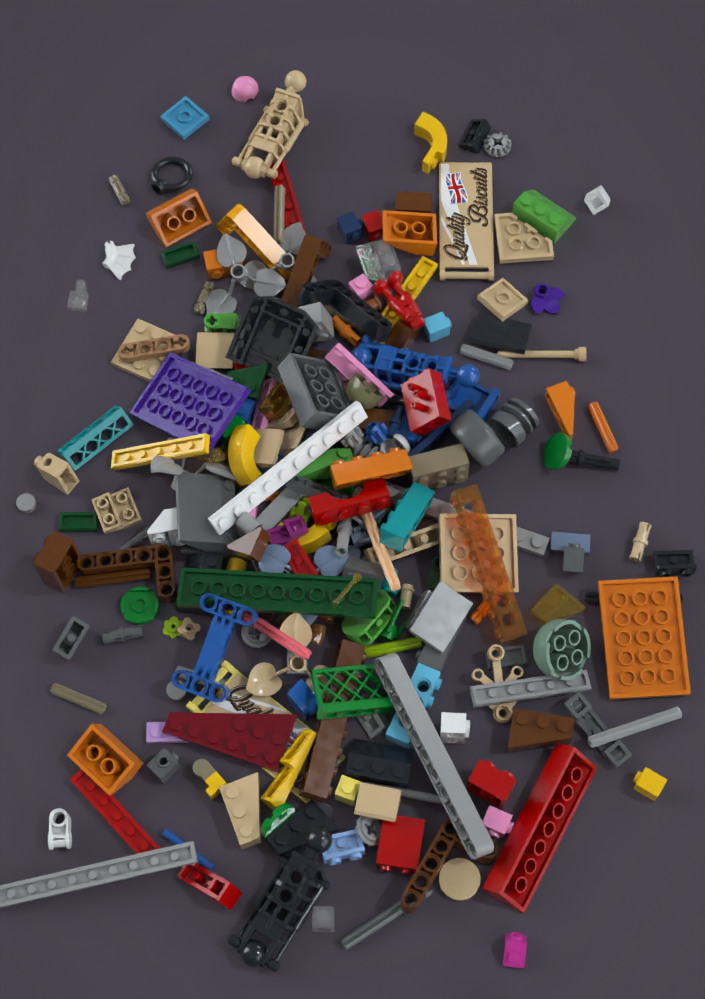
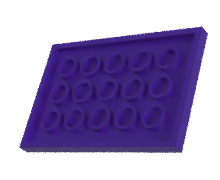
M170 352L129 413L133 417L177 439L207 433L210 435V453L251 391L246 386Z

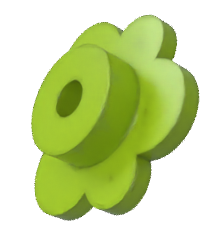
M176 616L164 622L163 634L166 636L170 635L172 639L181 636L177 632V628L182 626L183 621H179Z

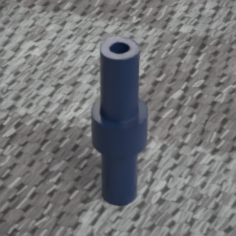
M398 406L395 415L391 417L388 434H386L388 439H393L396 430L400 428L401 418L405 411L403 406Z

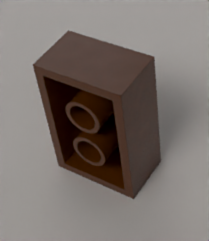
M53 530L45 538L41 551L35 554L33 565L45 585L65 593L79 570L77 559L81 554L73 539Z

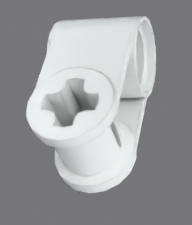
M61 808L54 809L49 816V850L59 847L71 849L72 847L71 817ZM59 815H65L64 822L56 824V818Z

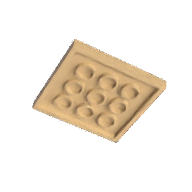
M516 514L438 515L440 581L457 593L519 592Z

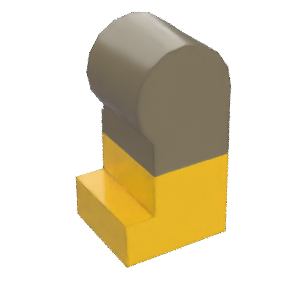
M198 759L194 762L193 772L198 779L203 780L208 786L205 791L210 799L213 800L221 793L219 787L227 783L206 759Z

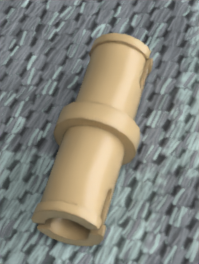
M646 522L639 523L636 537L632 541L633 548L629 559L634 562H641L644 548L648 545L647 538L652 526Z

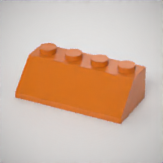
M400 447L390 449L389 453L382 454L381 451L370 454V457L363 458L362 455L352 457V461L348 462L337 460L332 462L333 465L329 467L334 491L362 485L364 482L382 477L385 480L408 475L413 469L406 449L400 450Z

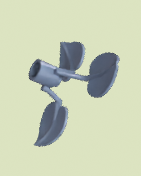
M267 545L260 562H258L261 571L283 573L285 567L294 574L291 567L287 565L291 559L290 552L281 545ZM327 545L321 547L314 556V563L318 567L316 568L317 572L321 571V574L324 576H338L345 567L348 553L344 557H339L335 553V546ZM301 615L309 626L318 618V616Z

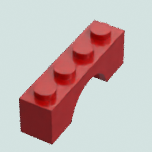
M383 477L364 482L362 491L350 499H337L327 492L308 497L316 527L391 507L390 493Z

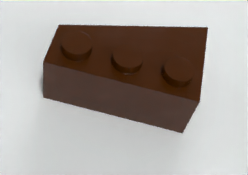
M514 708L507 754L535 748L555 747L556 743L570 744L575 718Z

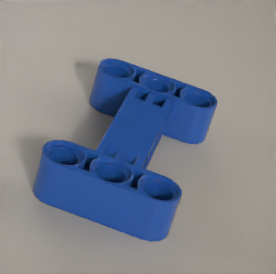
M207 593L200 598V607L204 611L215 615L194 672L177 670L173 673L171 681L175 687L214 702H224L230 697V689L225 684L215 680L236 623L246 626L254 625L258 620V613L253 608ZM210 597L215 601L212 608L206 606V601ZM228 604L233 606V612L230 615L225 613V607ZM246 611L252 613V619L249 622H245L243 619ZM181 673L186 676V682L183 685L178 682V677ZM200 680L205 683V689L202 692L197 689V683ZM219 687L224 691V696L221 699L215 695V691Z

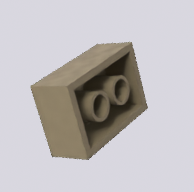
M462 443L409 456L413 466L412 471L408 474L411 486L416 482L429 489L434 487L442 488L447 484L454 482L462 483L468 479L469 461Z

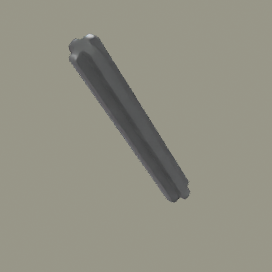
M431 887L424 899L432 895L433 891ZM412 898L405 899L408 905L416 904ZM401 900L343 937L340 941L344 949L348 950L403 914L404 912L400 908Z

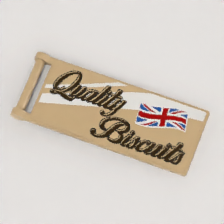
M439 163L440 281H445V279H488V281H494L492 163ZM445 269H488V272H445Z

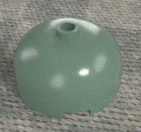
M551 620L544 624L535 636L533 643L535 663L545 675L551 678L572 680L578 677L584 671L582 667L586 658H590L591 643L589 634L575 620ZM571 672L570 674H567V675H558V674H560V673Z

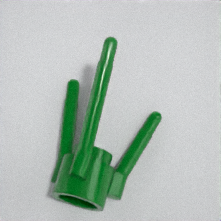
M401 599L391 621L379 634L381 638L387 641L397 640L409 619L408 617L400 628L396 630L397 626L394 623L403 606V599Z

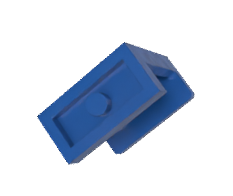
M452 379L451 387L449 390H445L450 412L454 413L462 404L470 399L474 403V411L483 421H486L500 398V390L495 387L492 391L479 384L471 388H465L456 379Z

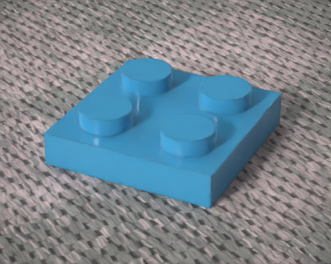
M187 96L183 97L160 116L161 120L183 140L210 120L209 115Z

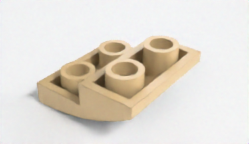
M197 332L196 363L209 369H233V361L225 357L233 340L234 333Z
M255 429L261 436L254 449L255 464L261 468L274 466L278 460V453L283 443L285 431L279 429Z
M129 487L113 494L107 492L91 499L104 533L122 530L143 522Z

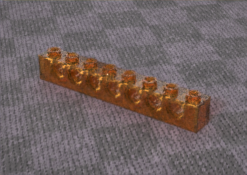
M477 484L455 490L451 493L450 502L452 507L456 509L457 523L459 527L462 526L464 532L463 541L469 547V559L475 565V576L478 583H481L483 600L488 603V615L491 621H494L496 627L494 629L495 636L498 640L500 639L501 643L525 636L528 633ZM464 504H469L472 507V512H467ZM471 522L478 525V531H474L471 528ZM477 541L484 543V550L478 548ZM484 559H487V560L490 561V563H491L490 569H488V568H486V567L484 566V564H483ZM490 578H494L497 581L496 588L490 585ZM497 597L503 599L504 604L502 607L496 603ZM504 615L510 619L509 625L503 623Z

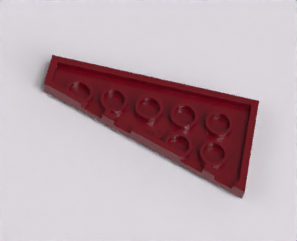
M170 712L162 732L278 773L281 765L280 759L285 754L298 714Z

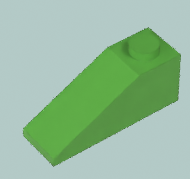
M337 448L327 450L296 475L308 480L331 478L329 467L333 465L332 462L337 460H344V462L352 461L351 449Z

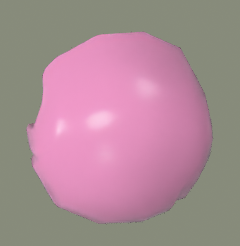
M241 76L234 81L231 92L236 101L246 103L248 99L253 100L259 88L257 82L252 77Z

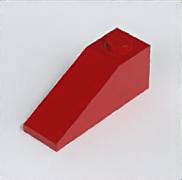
M197 863L183 866L176 876L230 911L242 895V892L231 882Z

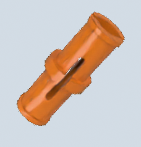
M338 315L333 317L335 321L333 322V327L339 332V335L342 338H346L354 347H357L359 344L357 341L362 342L363 338L352 330L353 327L343 322Z

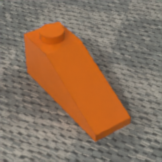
M567 381L546 388L545 398L562 433L570 436L572 440L576 394L574 388L569 386Z

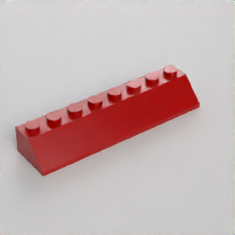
M556 743L482 887L495 899L521 913H525L597 769L574 746Z

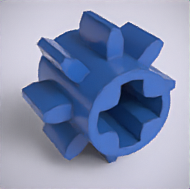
M373 421L365 428V438L370 444L372 442L376 445L382 444L387 439L388 428L383 422L379 424L377 421Z

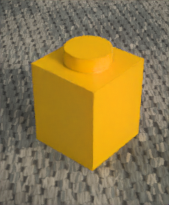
M645 767L643 772L638 771L633 780L636 785L633 789L655 802L667 779Z

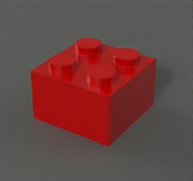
M479 760L468 779L466 790L503 810L514 790L517 779L509 771L503 770L502 772L495 768L496 765L488 760Z

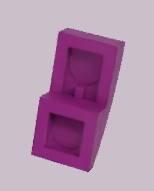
M302 515L283 520V525L265 530L271 536L268 542L269 545L277 544L281 546L299 539L309 532Z

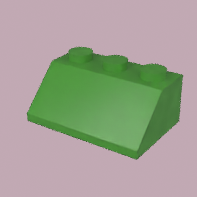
M534 189L524 191L513 203L512 213L518 216L520 221L528 223L538 230V233L548 237L554 243L576 220L575 216Z

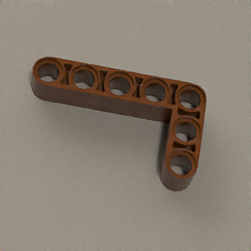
M309 234L304 236L282 301L296 307H301L297 300L302 285L311 283L319 258L327 259L332 248L329 242Z
M161 544L88 553L79 556L77 559V566L83 576L146 568L156 569L157 591L161 601L170 604L177 598L174 556L168 545ZM162 554H169L168 557L164 559L160 558ZM143 556H149L148 560L141 561ZM125 558L130 559L127 563H121ZM107 560L111 561L110 564L106 566L102 565L103 562ZM91 563L88 568H83L84 564ZM166 571L170 572L166 577L161 576ZM165 590H172L169 595L163 594Z
M450 819L443 823L403 892L400 908L406 914H413L418 910L453 847L468 855ZM446 829H453L455 834H448ZM493 841L494 851L492 855H485L475 860L485 865L491 864L498 852L497 844ZM436 846H443L446 851L440 852L436 849ZM433 863L436 868L428 869L425 864ZM421 880L426 886L418 887L415 882ZM412 898L416 904L408 905L405 899Z

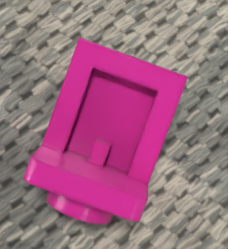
M519 932L505 934L503 966L525 967L527 936Z

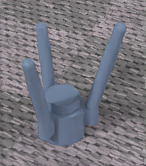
M380 511L377 514H375L373 516L374 519H377L379 516H381L383 514V511ZM364 523L354 527V532L350 535L355 548L372 544L366 531H361L365 527Z

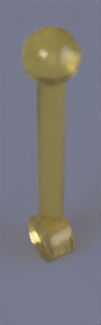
M355 573L353 575V580L348 584V586L343 590V592L337 598L333 599L332 604L334 606H338L340 604V600L354 585V583L356 581L361 580L362 577L360 573Z

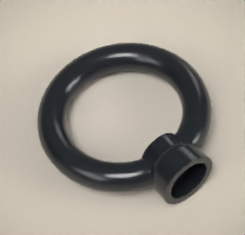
M163 158L152 168L151 178L154 183L151 187L158 195H162L165 190H180L191 182L193 169L182 158ZM178 164L184 167L186 176L178 183L167 184L164 179H159L158 172L165 165Z

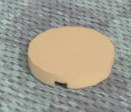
M455 858L449 860L443 865L439 873L440 888L450 899L456 901L468 900L477 893L480 887L481 877L479 870L473 862L467 859Z

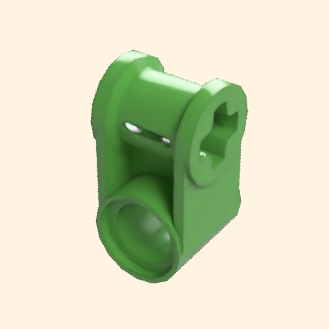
M210 313L204 318L205 332L234 333L235 335L239 325L238 314Z

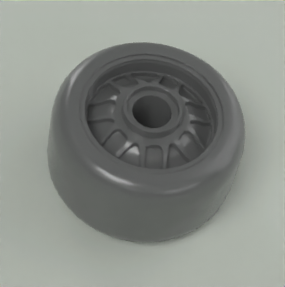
M472 409L464 411L449 426L451 433L460 444L464 445L466 451L481 467H488L505 451L504 445L495 435L492 428Z

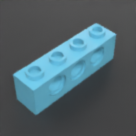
M418 662L411 682L425 709H430L435 698L432 697L434 690L438 691L442 683V679H440L441 672ZM425 685L428 687V691L421 692L418 690V687ZM396 712L386 732V740L409 748L412 742L405 728L401 725L402 722Z

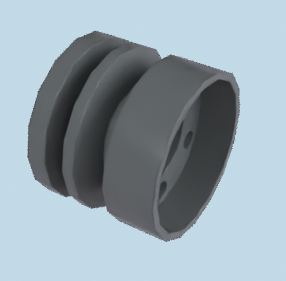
M511 397L501 407V411H497L488 420V425L501 442L509 447L517 448L526 439V435L531 434L539 426V420L535 412L525 402Z

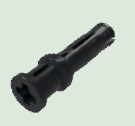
M572 450L571 456L576 458L570 457L568 463L576 464L578 467L583 464L617 471L620 465V459L587 454L583 450ZM593 460L604 461L608 463L596 462Z

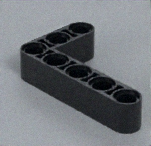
M330 279L302 285L297 300L300 306L321 302L323 306L331 305L373 340L381 343L387 341L393 324L340 281Z

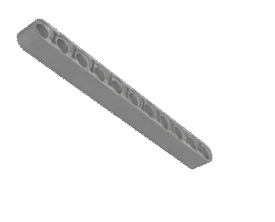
M391 653L376 658L374 661L376 672L467 854L471 859L475 860L494 851L493 841L399 656L396 653Z

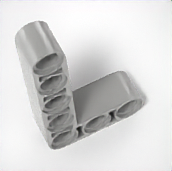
M286 487L256 519L248 512L243 513L236 522L238 537L241 538L258 527H262L264 530L278 527L280 523H283V520L289 519L292 508L294 506L298 507L299 501H302L305 495L294 492Z

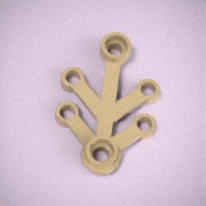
M497 644L492 645L487 651V656L492 661L495 683L503 682L500 660L505 654L503 647ZM492 651H496L498 657H493ZM514 666L505 681L520 678L523 675L522 667ZM475 669L471 674V678L475 682H481L483 685L494 683L484 675L481 669ZM514 669H518L520 671V675H515ZM475 672H479L481 674V678H476ZM516 702L489 705L488 707L493 710V718L498 723L504 724L511 720L513 714L512 707ZM500 710L505 712V717L499 715Z

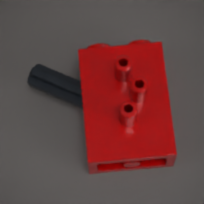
M430 368L423 370L419 375L411 377L408 381L401 384L403 397L392 396L388 400L391 407L403 406L406 408L410 432L423 436L451 421L442 374Z

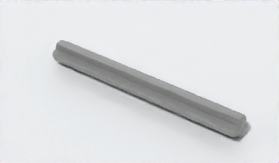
M674 707L588 736V744L591 748L680 719L682 712L679 707Z

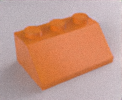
M193 189L145 213L153 230L165 247L212 223L198 192Z
M91 724L67 754L75 764L110 796L129 782L144 764L102 724Z

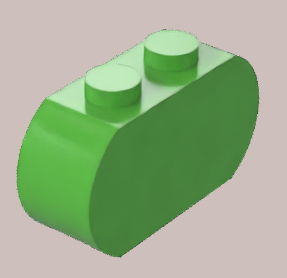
M380 589L377 598L376 619L346 617L342 621V630L351 642L368 646L372 644L391 621L397 606L388 593Z

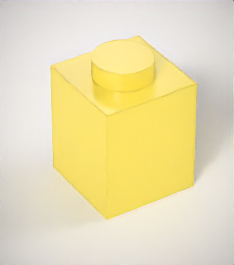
M342 775L335 791V800L355 807L360 781Z

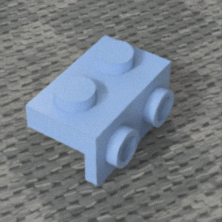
M354 829L333 834L331 847L328 851L322 853L324 863L337 865L343 859L349 858L350 861L362 858V855L365 854V848L362 844V839L357 837L358 831Z

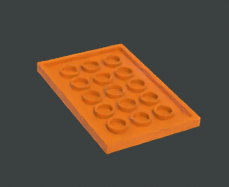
M678 576L598 581L609 700L690 695Z

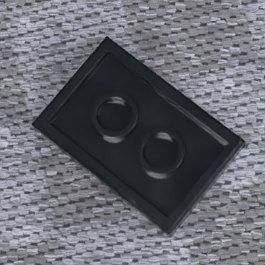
M478 313L470 343L524 355L532 324L510 319L502 322L497 316Z

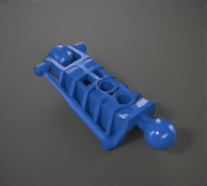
M364 335L362 342L351 351V354L385 386L402 392L401 384L429 368L442 374L444 388L448 378L456 379L465 388L477 385L480 379L479 370L472 364H464L459 369L452 368L454 359L451 356H428L425 353H418L404 348L399 349L372 341V338L368 335ZM373 355H377L375 365H371ZM394 364L402 365L401 371L393 369Z

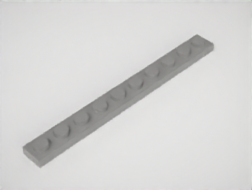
M385 481L390 493L391 504H397L399 499H403L406 488ZM433 498L432 504L424 516L438 521L439 514L479 513ZM517 527V549L543 557L550 538Z
M186 842L0 885V908L198 863L195 842Z

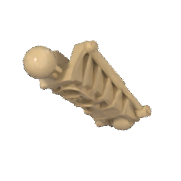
M293 70L286 75L285 86L287 89L276 88L273 100L271 99L269 106L264 107V114L249 136V140L239 157L234 156L232 158V165L241 167V170L251 179L265 178L266 175L273 179L277 178L278 166L286 153L290 151L303 127L309 124L308 119L304 117L302 99L300 95L296 94L306 87L307 80L301 71ZM260 149L269 152L265 162L261 158L256 157Z

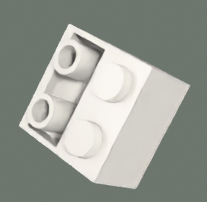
M177 507L163 510L147 531L151 545H185L178 542Z

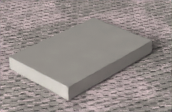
M440 581L410 627L409 632L438 652L443 653L473 603Z

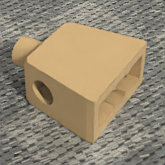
M47 453L44 457L38 456L34 460V465L37 466L42 477L68 495L79 483V479L70 464L55 455Z

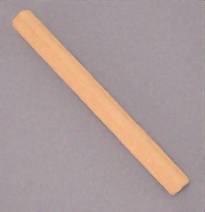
M372 512L361 515L390 590H399L401 588L400 581L386 546L379 543L381 534H379V529Z

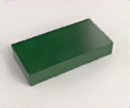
M195 241L161 251L166 269L201 258Z
M60 512L58 530L59 532H98L99 518L96 512Z

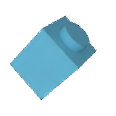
M443 311L424 319L426 324L422 328L430 343L450 335L452 324L449 317H445Z

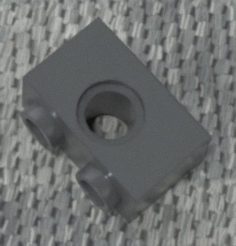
M72 616L52 648L51 653L68 662L90 625Z

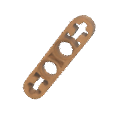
M179 334L126 343L119 347L118 354L123 362L168 356L170 352L181 354L190 349V341L186 335ZM180 341H183L184 346L179 345ZM165 343L168 345L166 350L158 349L160 344ZM147 346L150 348L148 353L140 352L142 347ZM126 350L129 351V353H128L127 356H125V351H126Z

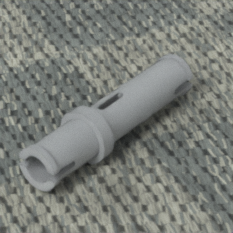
M352 517L340 520V524L337 526L338 538L335 553L339 557H344L348 553L349 537L352 534Z

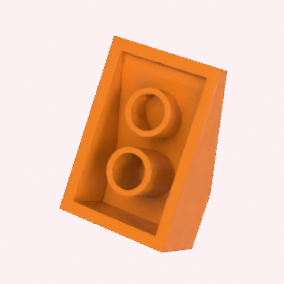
M382 211L383 243L415 255H434L437 247L436 214Z

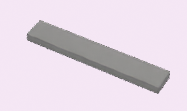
M584 670L578 677L572 680H560L546 675L471 686L469 689L473 707L476 708L572 694L579 691L585 692L591 690L587 670ZM571 672L560 673V674H558V675H567V674H570Z

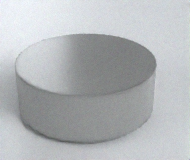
M25 493L17 498L16 505L20 512L31 513L36 508V500L31 494Z
M172 681L167 685L166 692L171 700L180 701L185 698L187 691L175 687Z

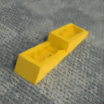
M303 729L280 759L284 768L260 798L270 809L274 810L285 803L317 736L314 731Z

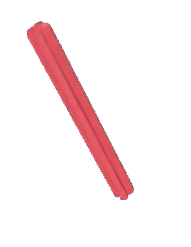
M246 611L244 613L243 619L245 622L251 621V612ZM260 617L252 625L300 658L305 660L310 658L312 654L310 649Z

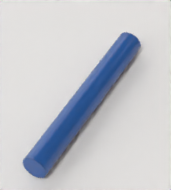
M167 828L162 833V836L174 845L185 843ZM196 851L198 864L212 871L215 865Z

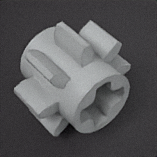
M357 425L342 437L340 442L345 448L348 446L351 448L358 447L363 441L361 438L364 436L362 430Z

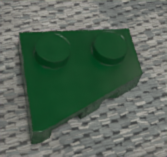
M267 364L228 371L227 376L232 377V381L249 388L251 392L247 396L248 398L258 400L270 367Z

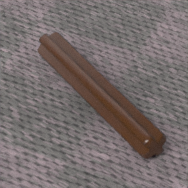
M150 568L80 576L75 577L74 583L76 588L149 580L152 577Z

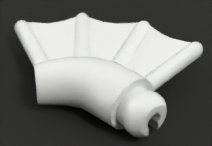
M110 241V243L105 242L106 259L102 264L105 268L110 269L118 280H122V276L126 272L131 271L130 265L136 259L133 253L135 245L116 246L113 241Z

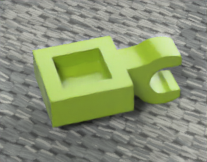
M304 496L303 500L299 501L298 507L294 506L292 508L289 519L302 515L308 528L311 514L306 512L309 507V499Z

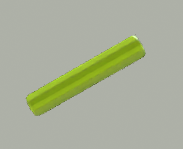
M418 637L366 646L364 653H366V658L417 649L422 647V640Z

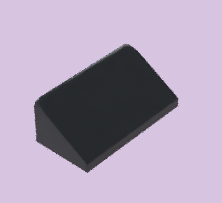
M472 119L459 147L473 153H480L484 140L491 129L486 119Z

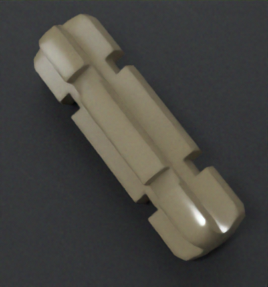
M118 175L110 176V183L121 204L124 206L129 204L130 198L126 194L121 181H119Z
M205 282L203 287L205 289H202L197 300L198 303L194 307L196 314L202 315L204 313L209 293L215 289L213 282Z

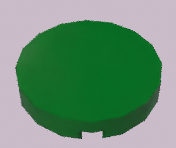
M559 432L549 438L543 452V462L547 468L556 471L558 468L562 469L568 463L572 454V449H570L572 440L570 436Z
M139 586L130 589L126 595L124 594L121 599L120 608L126 621L134 625H145L153 621L158 615L160 604L157 595L151 589Z
M284 803L274 809L271 819L266 818L261 825L260 833L263 837L267 839L295 813V808L289 803Z

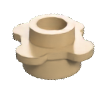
M186 617L183 620L182 626L177 628V632L184 638L193 640L196 632H199L201 627L199 624L192 622L189 617Z

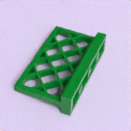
M374 664L312 669L310 675L318 706V711L316 712L318 720L393 713L395 708L389 696L383 698L376 693L379 687L385 688L381 680L372 674L376 670ZM360 671L367 677L361 682L353 676L355 672ZM337 673H342L348 678L344 684L335 678ZM317 675H324L329 679L325 686L318 681ZM368 678L378 684L374 691L365 685ZM349 680L360 686L356 693L346 686ZM331 681L341 688L337 694L327 688ZM361 688L371 695L369 699H363L358 695ZM342 690L352 696L350 701H345L339 697ZM323 692L334 698L331 703H323Z

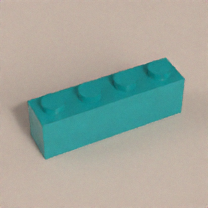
M416 482L410 488L407 487L403 494V499L398 500L395 511L390 512L387 523L382 524L379 530V534H381L379 543L401 552L431 506L435 491Z

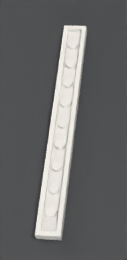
M358 401L353 402L211 515L208 520L216 533L219 535L224 533L237 522L243 513H249L364 421L368 416L361 403Z

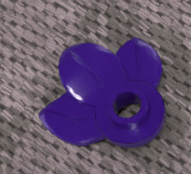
M540 283L533 289L534 297L531 301V307L536 314H540L543 310L550 314H558L560 309L558 300L564 298L565 294L557 287H549L544 283Z

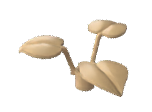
M293 613L287 617L279 629L305 647L312 639L311 627L298 613ZM296 654L289 659L288 667L277 672L270 663L263 662L257 664L251 670L246 685V690L254 695H273L282 686V681L278 675L289 670L293 672L303 670L309 676L305 683L314 693L311 675L306 667V660ZM317 665L313 669H322L328 667L323 665ZM317 675L318 681L325 686L329 679L324 675Z

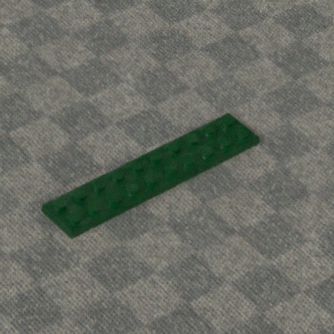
M182 567L176 605L180 608L202 609L199 603L200 598L204 594L210 593L253 608L256 612L376 619L379 579ZM210 597L206 601V606L212 608L215 601ZM228 604L225 610L233 611V606Z

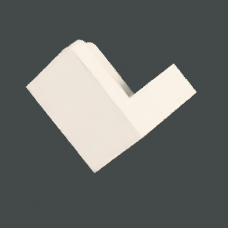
M602 185L588 192L584 199L593 215L608 207L611 200Z

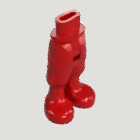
M399 270L389 275L387 283L384 279L376 281L372 286L374 293L383 296L387 300L388 307L407 326L417 330L426 324L422 318L423 314L412 298V294L402 289L403 275ZM389 288L397 294L398 298L391 293Z

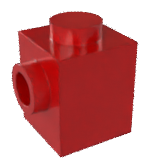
M376 210L362 215V223L369 242L381 240L383 238V225L380 211Z

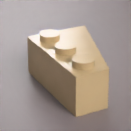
M257 772L219 787L242 850L262 842L260 833V778Z

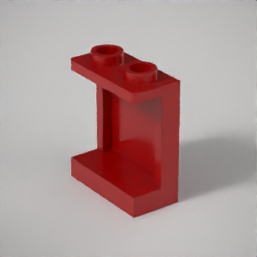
M397 815L395 822L382 821L376 858V867H380V871L392 872V870H399L400 874L412 876L416 872L419 864L425 820Z

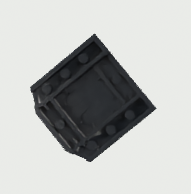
M250 297L225 358L248 367L267 364L270 367L267 375L282 383L283 380L278 366L290 353L307 356L319 326L305 310L276 297Z

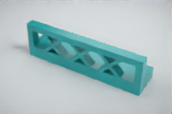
M115 405L57 450V452L76 471L134 424L124 410ZM122 416L127 424L122 428H115L116 420ZM104 429H111L110 437L107 440L101 439L102 431ZM90 440L97 441L96 448L93 451H86L87 443ZM75 452H81V460L74 464L70 456Z

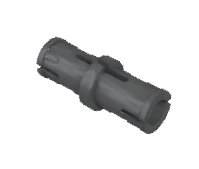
M141 624L126 628L122 626L116 630L102 632L104 644L118 641L126 642L128 639L143 637Z

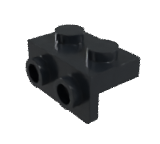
M693 550L653 551L655 576L671 577L672 575H680L681 577H689L694 575L697 569V565L694 564Z

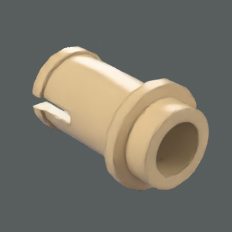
M402 584L399 589L401 591L400 601L401 599L404 600L401 609L410 610L412 593H414L415 589H413L411 584Z

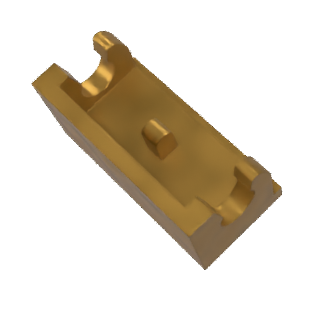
M284 382L275 383L258 408L269 421L282 418L292 404Z

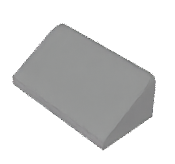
M363 694L361 697L363 699H369L371 695ZM384 714L356 716L370 739L386 731L390 726Z

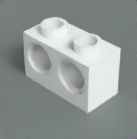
M442 712L440 723V739L442 743L464 744L465 738H469L470 720H466V713Z

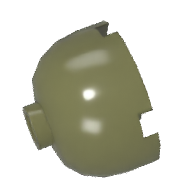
M355 373L346 387V394L350 399V403L358 401L364 410L374 408L383 399V394L373 384L371 386L366 382L367 379Z

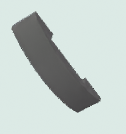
M580 691L564 703L567 711L572 718H575L576 724L587 738L588 736L608 730ZM620 739L596 747L616 768L632 756V753Z

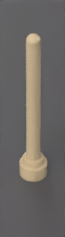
M578 347L575 351H525L524 355L510 351H498L497 355L506 358H574L578 362H586V347Z

